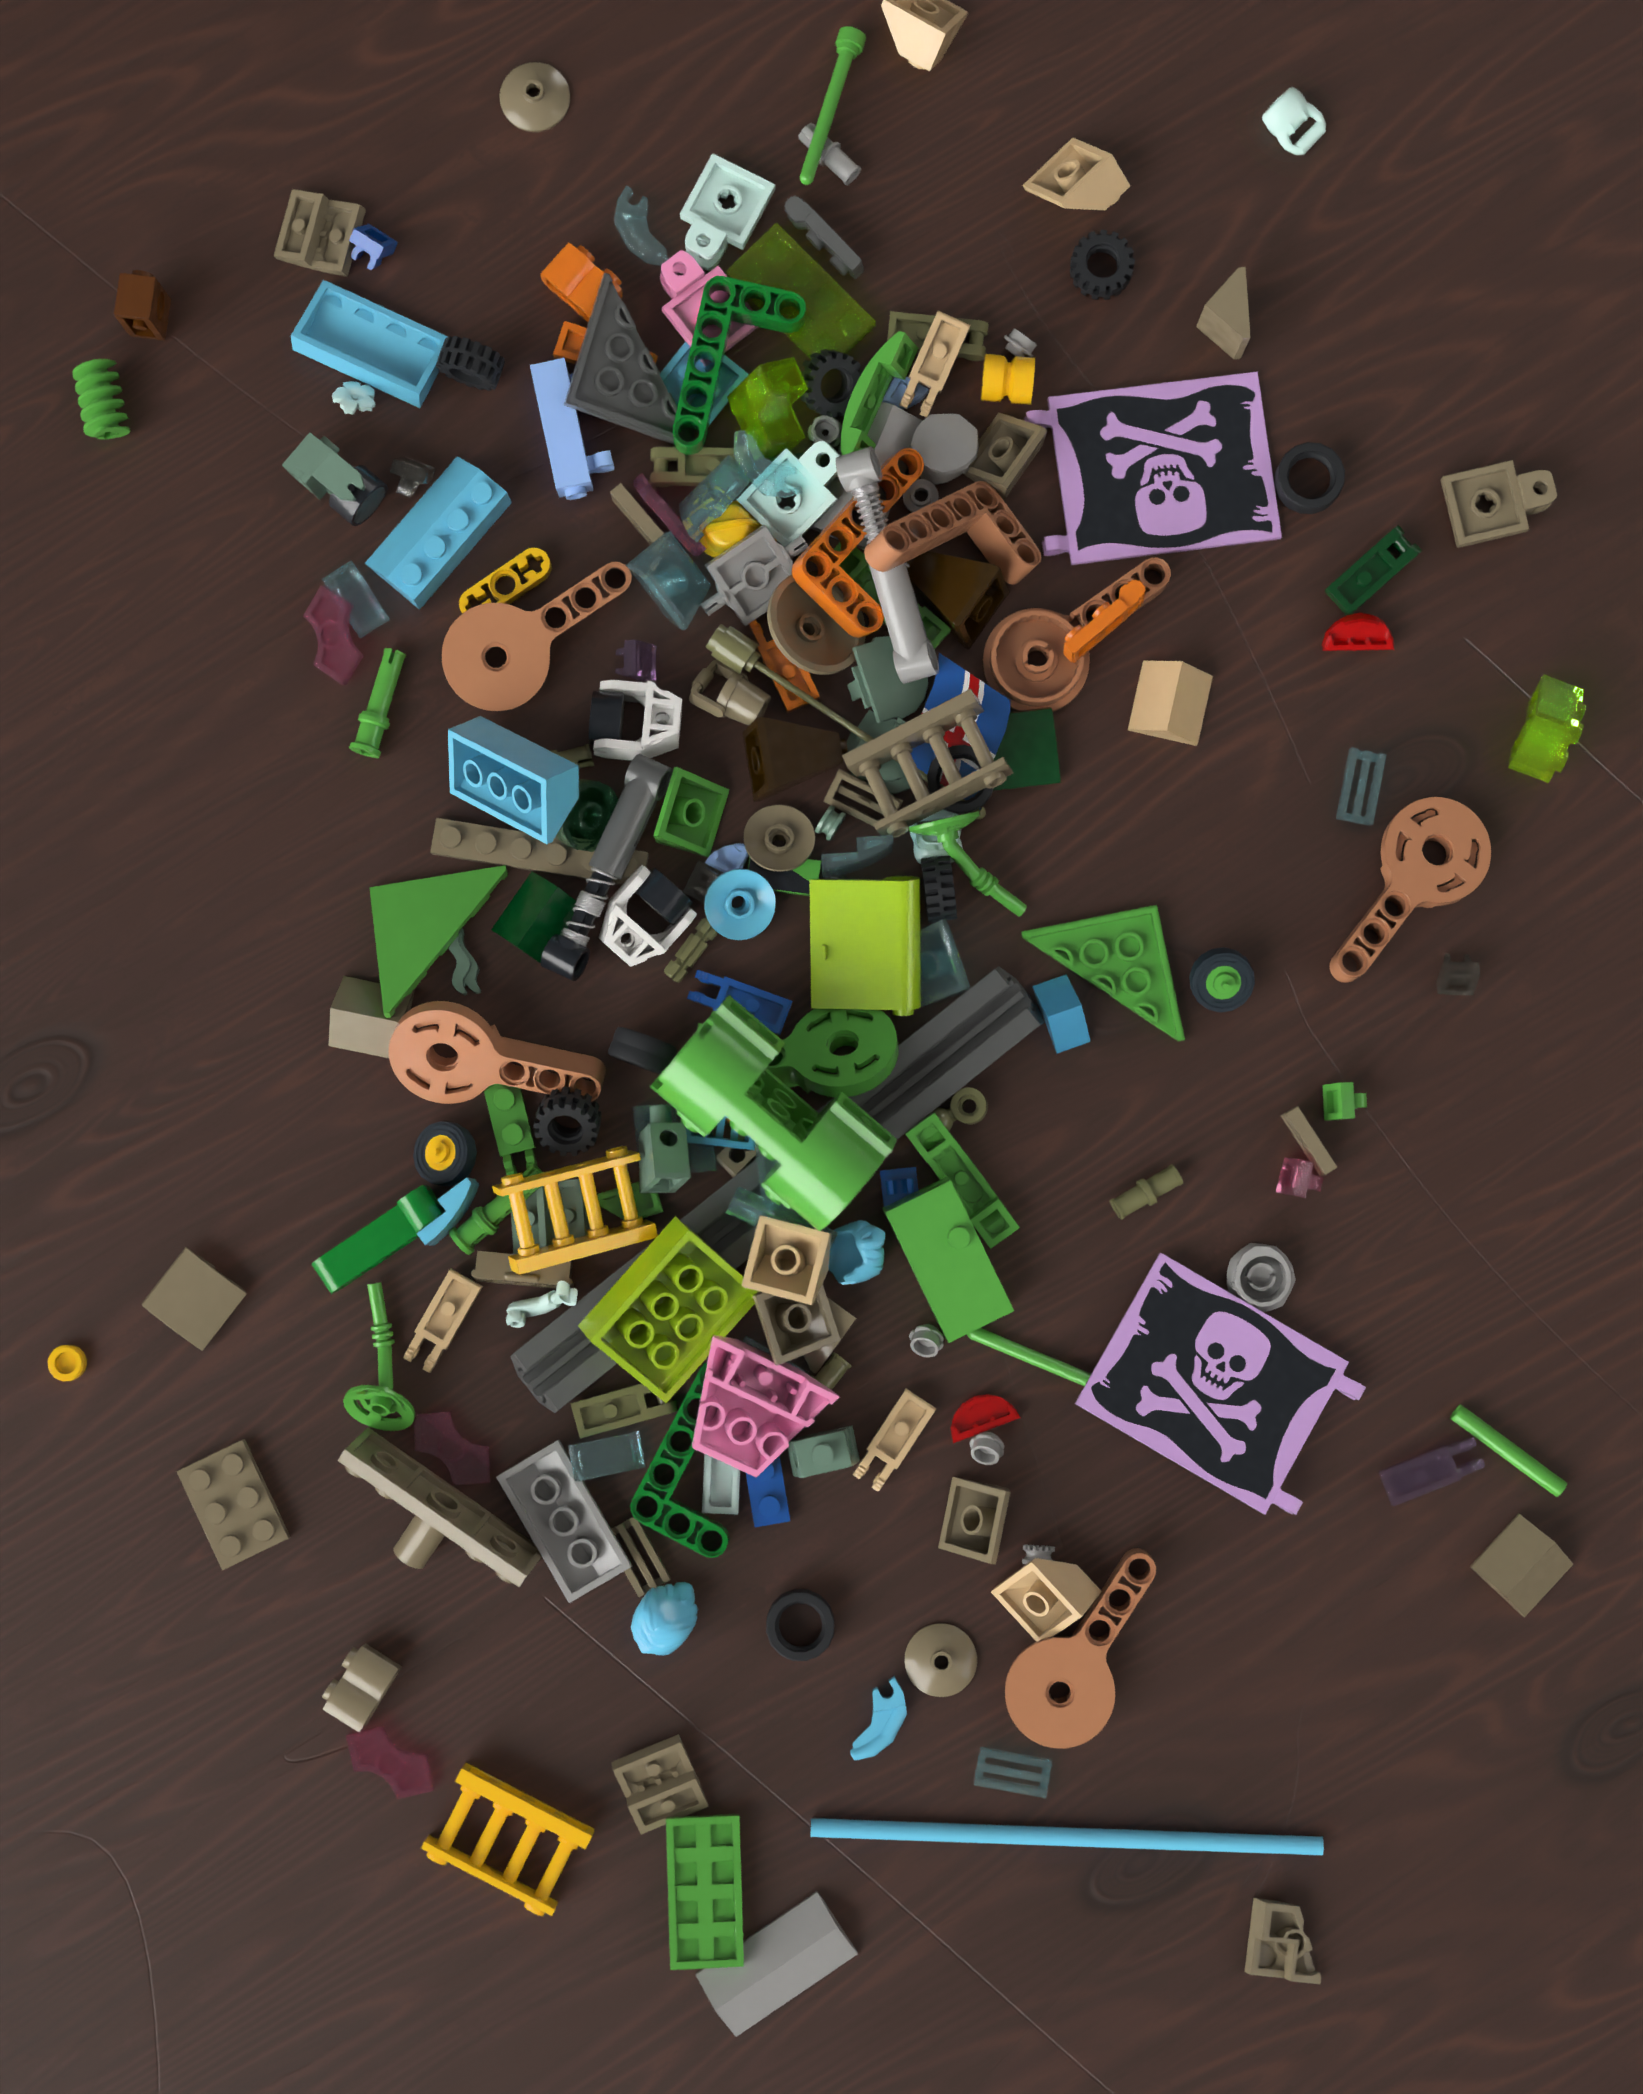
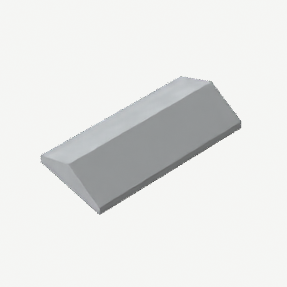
M885 402L881 403L868 432V436L876 444L874 450L880 466L900 450L911 448L914 432L922 422V420L901 408ZM840 444V447H839V449H838V453H839L840 455H841V444ZM898 460V468L905 475L908 466L905 462ZM839 476L826 487L838 500L810 529L821 533L852 499L853 493L844 490ZM879 486L877 494H881L879 497L881 500H886V492ZM853 510L852 518L856 524L860 525L863 520L859 519L861 514ZM890 510L884 516L885 519H887ZM863 538L856 547L865 550V547L868 545L866 542L869 539Z
M560 1440L555 1441L496 1476L569 1603L632 1567L631 1562Z
M816 1891L743 1941L744 1967L705 1968L698 1971L695 1975L716 2013L737 2037L849 1961L858 1952L818 1891Z

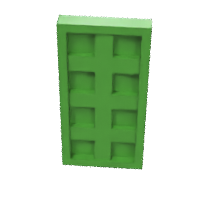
M739 1814L666 1817L670 1970L744 1967Z

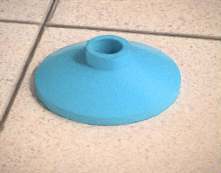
M733 869L718 876L708 888L704 901L705 914L709 924L717 933L732 940L750 939L763 932L770 924L776 907L775 895L771 885L760 874L748 869ZM736 896L743 897V904L739 908L732 907V900Z

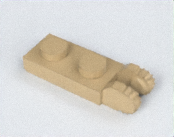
M937 311L909 375L910 381L899 406L907 409L908 405H911L916 387L920 383L931 388L920 408V415L928 417L938 392L941 393L971 325L941 311Z
M450 1268L414 1331L416 1335L403 1358L409 1362L416 1358L426 1338L436 1344L424 1362L423 1370L431 1373L444 1349H448L483 1286Z
M906 1388L866 1448L868 1451L853 1475L858 1479L864 1476L870 1467V1463L877 1456L887 1463L873 1480L872 1488L879 1491L894 1468L898 1469L937 1408Z

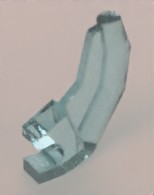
M626 186L617 200L614 224L627 249L645 263L661 266L669 257L666 255V248L649 232L647 223L648 198L643 196L637 205L629 204L628 200L633 195L631 188Z
M745 430L735 432L733 453L740 470L763 495L786 498L803 493L801 486L791 489L786 485V478L789 475L796 474V468L777 464L764 458L751 434H746Z

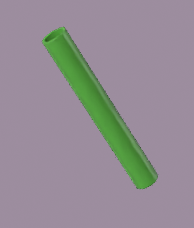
M1460 1404L1453 1411L1450 1417L1451 1420L1555 1497L1560 1496L1567 1486L1566 1481Z

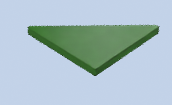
M506 865L369 887L383 1014L385 1018H391L394 1015L395 1009L407 994L410 995L427 974V970L439 955L442 956L459 936L458 932L482 908L490 898V893L499 882L505 880L508 876Z
M1157 905L1021 932L1024 940L1178 1042L1185 1040Z

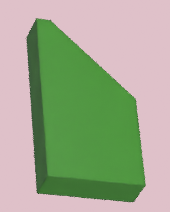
M639 1182L631 1184L638 1216L646 1218L664 1212L659 1193H640ZM617 1188L597 1194L600 1207L624 1219Z

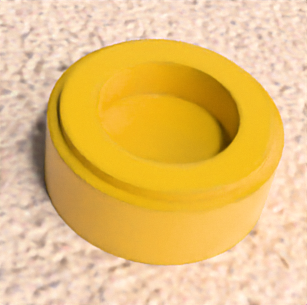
M75 1345L59 1346L51 1352L48 1358V1369L51 1375L60 1381H72L79 1378L87 1366L85 1353Z

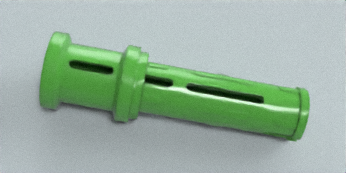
M384 648V655L367 710L359 714L358 720L361 722L355 742H351L349 747L350 750L372 758H380L381 751L379 746L384 730H388L390 726L387 714L404 659H406L405 653L395 650V653H393L391 648Z
M532 1164L523 1172V1178L543 1172L535 1164ZM542 1186L523 1191L525 1201ZM497 1195L484 1207L474 1208L470 1218L458 1228L453 1227L449 1230L451 1238L463 1252L471 1255L475 1251L474 1247L488 1234L494 1235L497 1232L498 1224L512 1212L509 1195L502 1197Z

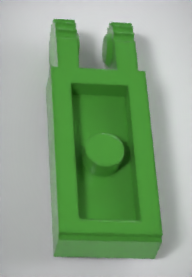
M502 1084L490 1085L484 1090L499 1155L503 1157L506 1175L518 1173L512 1154L525 1152L527 1169L532 1164L538 1167L534 1153L536 1145L522 1089Z

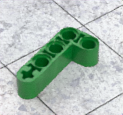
M421 1185L402 1197L395 1207L319 1257L311 1265L332 1295L417 1239L419 1231L446 1211L437 1200L429 1185Z

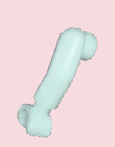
M559 1281L556 1291L552 1290L539 1297L514 1301L508 1305L506 1310L508 1313L506 1323L511 1325V1327L521 1328L526 1323V1317L546 1314L560 1307L562 1303L575 1306L578 1290L570 1288V1285L565 1281Z

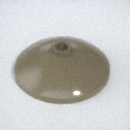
M808 571L810 575L818 576V572ZM792 575L779 583L772 592L767 609L769 630L778 649L790 662L804 671L819 675L841 672L854 663L856 659L852 648L863 645L865 637L856 638L849 635L795 582ZM833 586V597L838 602H843L844 595L842 590L837 586ZM859 611L858 621L865 627L863 613Z

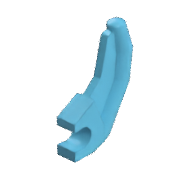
M895 1676L888 1679L893 1687V1693L890 1696L881 1695L877 1687L872 1689V1721L852 1744L853 1749L850 1750V1754L854 1760L874 1757L891 1744L907 1716L904 1693Z

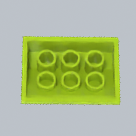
M675 1216L581 1321L578 1327L595 1346L663 1402L667 1403L709 1356L712 1336L726 1337L755 1304L753 1295L758 1291L741 1287L744 1276Z

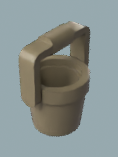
M713 660L707 668H703L692 682L689 696L690 703L716 717H728L748 726L756 718L763 717L771 700L769 694L748 681L746 674L743 672L738 674L718 660ZM714 673L728 679L716 702L700 694L711 682Z

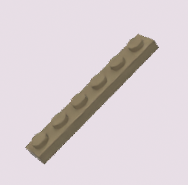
M436 818L430 853L432 855L499 866L506 865V867L586 880L592 876L593 871L589 863L598 844L555 837L551 843L545 844L521 831ZM635 850L622 879H613L615 885L622 886L641 865L647 868L649 853Z

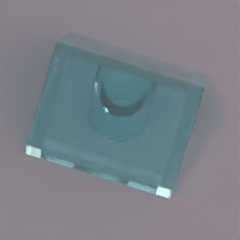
M669 531L659 537L626 566L665 617L680 630H685L692 621L711 584L672 532Z
M947 919L920 929V1008L965 993L970 989V984Z

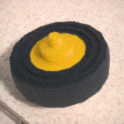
M439 1121L431 1124L420 1133L415 1143L413 1154L415 1168L420 1176L431 1184L440 1186L458 1184L470 1175L475 1165L477 1154L475 1140L470 1132L458 1123Z

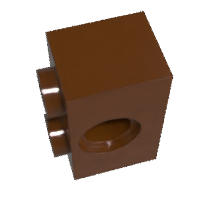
M133 270L132 274L120 273L114 316L131 337L165 341L171 304L170 297L156 277L149 272Z

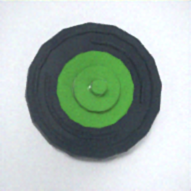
M1226 947L1210 949L1201 954L1194 962L1189 975L1190 989L1197 1002L1208 1010L1216 1012L1233 1011L1242 1006L1251 996L1255 985L1254 970L1247 958L1237 950Z

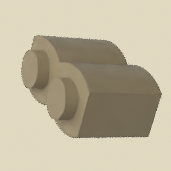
M366 1643L359 1650L355 1647L351 1649L342 1663V1667L346 1668V1671L341 1680L333 1679L322 1696L323 1699L327 1700L323 1710L359 1733L364 1730L402 1668L401 1665Z

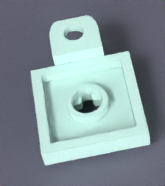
M712 153L680 212V219L691 224L685 238L686 252L696 260L701 268L710 271L719 263L727 248V243L743 250L775 191V184ZM729 195L734 196V204L736 206L729 209L722 208V203L718 201L720 197L726 199Z
M825 441L813 444L799 459L788 448H785L739 496L737 501L761 525H765L771 535L785 547L800 535L803 536L838 500L826 487L838 476L835 461L836 457L841 455ZM828 454L830 463L826 467H821L819 463L820 457ZM793 490L796 493L794 497L796 505L793 508L786 506L782 509L779 506L782 500L779 496L780 492L789 493Z

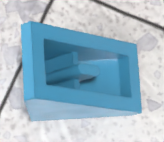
M1067 974L1032 986L1056 1054L1091 1042L1082 1005Z

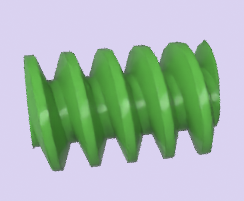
M93 359L84 362L74 368L72 372L73 378L78 381L75 385V391L80 395L78 405L83 408L80 416L86 422L83 431L87 436L97 439L119 438L131 432L129 427L119 426L118 424L126 421L128 416L126 413L116 412L117 409L124 407L125 401L123 399H113V396L122 392V387L110 384V382H114L120 377L118 372L108 371L109 368L117 364L110 359Z

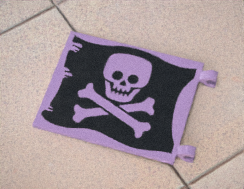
M1258 372L1053 396L1047 399L1048 411L1032 410L1026 412L1027 417H1024V421L1052 429L1067 533L1066 536L1052 535L1044 537V541H1042L1044 556L1068 552L1071 565L1282 538Z
M1160 1252L1075 1404L1262 1514H1266L1270 1505L1274 1503L1286 1512L1296 1515L1303 1502L1281 1490V1485L1332 1392L1337 1389L1348 1398L1359 1400L1366 1387L1344 1376L1348 1361Z

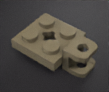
M1513 460L1441 478L1457 548L1527 532L1529 525L1526 516L1545 511L1557 498L1553 476L1550 471L1537 470L1516 476ZM1534 489L1538 490L1541 495L1536 494ZM1479 496H1485L1487 501L1493 500L1494 506L1489 508V513H1483L1481 509L1476 508L1475 504L1479 502Z

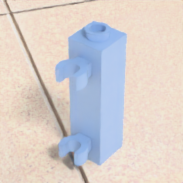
M565 358L532 364L530 369L559 498L565 496L567 500L583 498L587 495L586 492L594 490L590 474L615 470L611 452L608 450L586 456L577 410L564 406L573 373L569 374Z

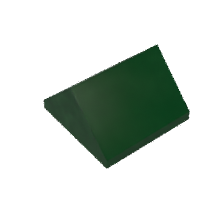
M531 871L491 930L541 964L542 953L550 938L555 934L561 935L563 928H568L566 922L571 921L574 915L573 908L577 907L575 905L576 900L556 885Z

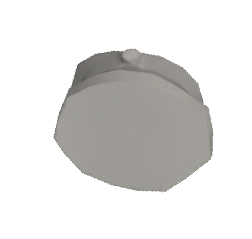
M960 414L929 415L919 424L911 442V449L919 452L924 461V469L920 475L921 479L928 480L935 485L947 483L962 473L966 474L970 469L969 465L977 458L979 447L978 430Z
M1249 1243L1230 1258L1227 1269L1229 1293L1262 1312L1282 1307L1290 1295L1296 1280L1293 1265L1288 1257L1276 1246Z

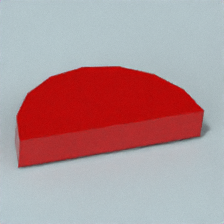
M1356 613L1346 615L1331 625L1324 635L1322 648L1323 651L1394 650L1392 633L1383 620L1375 615Z
M991 1394L972 1396L961 1403L953 1415L950 1428L952 1442H959L1021 1417L1014 1406L1000 1396Z

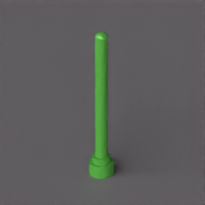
M845 26L840 28L835 44L839 56L800 174V181L804 185H809L814 180L852 59H855L857 55L862 53L865 45L866 35L854 27Z
M982 1328L967 1334L971 1340L1082 1386H1085L1091 1373Z

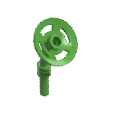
M979 811L909 827V832L936 836L938 843L942 842L943 849L970 879V885L975 887L984 896H992L1016 916H1021L1025 912L1026 904L998 884V878L987 872L985 868H978L956 842V839L959 838L958 831L975 821L980 816Z
M382 1283L367 1284L374 1323L371 1326V1331H375L372 1339H376L373 1346L378 1348L379 1386H355L346 1392L343 1403L346 1411L362 1424L379 1430L399 1431L412 1425L415 1418V1410L406 1398L393 1391L392 1345L395 1343V1340L390 1338L394 1335L393 1331H389L392 1328V1323H388ZM356 1400H360L361 1405H362L366 1410H364L362 1407H360L359 1404L356 1402ZM396 1411L401 1415V1417L398 1418L382 1417L387 1416L388 1414L395 1413Z

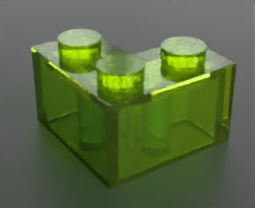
M794 357L760 364L727 396L730 409L738 421L745 443L755 461L780 455L785 448L791 451L805 438L791 405L808 388Z
M1543 674L1529 701L1526 721L1511 748L1508 768L1547 783L1550 782L1555 771L1561 772L1569 755V752L1566 750L1570 743L1576 745L1584 728V724L1580 723L1586 710V705L1582 704L1584 689Z

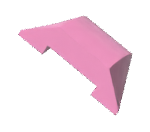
M713 1335L692 1447L745 1473L758 1477L789 1447V1442L804 1427L808 1428L815 1421L813 1418L829 1403L832 1405L840 1396L795 1366L786 1362L774 1365L771 1355L738 1339Z

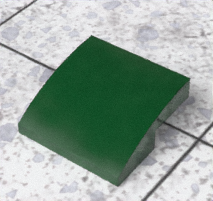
M1052 707L1010 712L1007 728L994 761L1003 757L1010 765L1013 774L1007 776L1006 781L995 787L993 791L1061 783Z

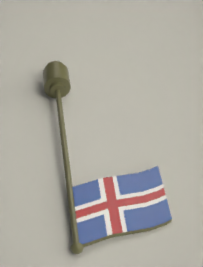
M720 624L707 643L706 648L712 652L711 656L738 674H741L744 669L750 673L753 667H755L864 741L869 742L874 739L760 663L758 660L761 654L756 651L759 644L734 627L730 626L727 628ZM939 653V673L936 674L922 714L971 689L979 699L984 710L983 713L977 715L975 721L994 759L1007 728L1011 700ZM956 726L946 731L943 736L948 748L957 745L971 747L962 727ZM923 743L913 748L911 755L922 779L928 782L927 774L930 764L936 756L930 743ZM965 758L954 759L962 778L979 770V767L971 760ZM942 771L940 775V786L941 788H944L947 785H949V783ZM976 792V793H974V794H972V795H970V796H968V797H966V798H964V799H962V800H960V801L969 800V799L975 797V795H976L978 792ZM984 807L973 811H979L980 816L977 818L978 820L983 819L986 815Z

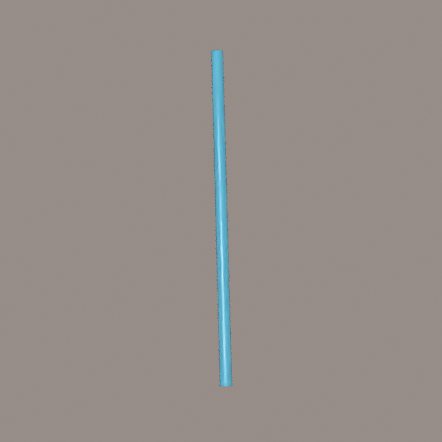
M811 1818V1837L1296 1855H1323L1324 1841L1321 1836Z

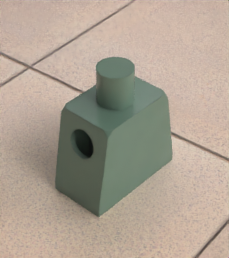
M656 1105L649 1108L650 1123L640 1132L638 1138L641 1158L639 1160L640 1193H675L691 1178L686 1127L683 1123H672L671 1106Z
M852 1425L793 1438L787 1448L793 1476L799 1478L852 1467L860 1461Z

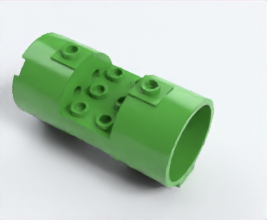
M728 995L650 1087L678 1110L676 1114L681 1117V1122L687 1129L694 1133L699 1132L703 1137L709 1134L726 1116L730 1120V1126L738 1134L744 1137L748 1135L758 1144L759 1151L766 1158L772 1161L777 1160L761 1184L768 1198L778 1205L783 1204L788 1209L791 1207L814 1228L821 1231L840 1214L868 1182L884 1159L893 1150L897 1138L842 1091L819 1113L767 1069V1066L777 1056L785 1042Z

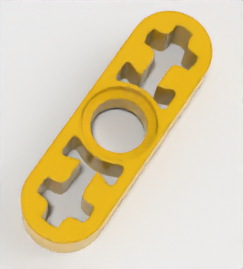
M529 548L470 587L461 595L459 600V608L462 614L471 607L470 599L475 597L477 601H481L487 597L484 589L488 586L493 597L498 601L496 603L511 604L545 581L552 569L548 555L539 548ZM534 558L536 561L542 559L543 562L540 564L542 571L536 573L534 570H530L523 576L527 582L522 585L518 574L513 569L518 567L522 573L529 568V559ZM503 576L513 578L516 583L513 592L507 595L498 593L495 588L497 580ZM489 598V599H487L486 601H484L482 604L492 603V601H491V599Z

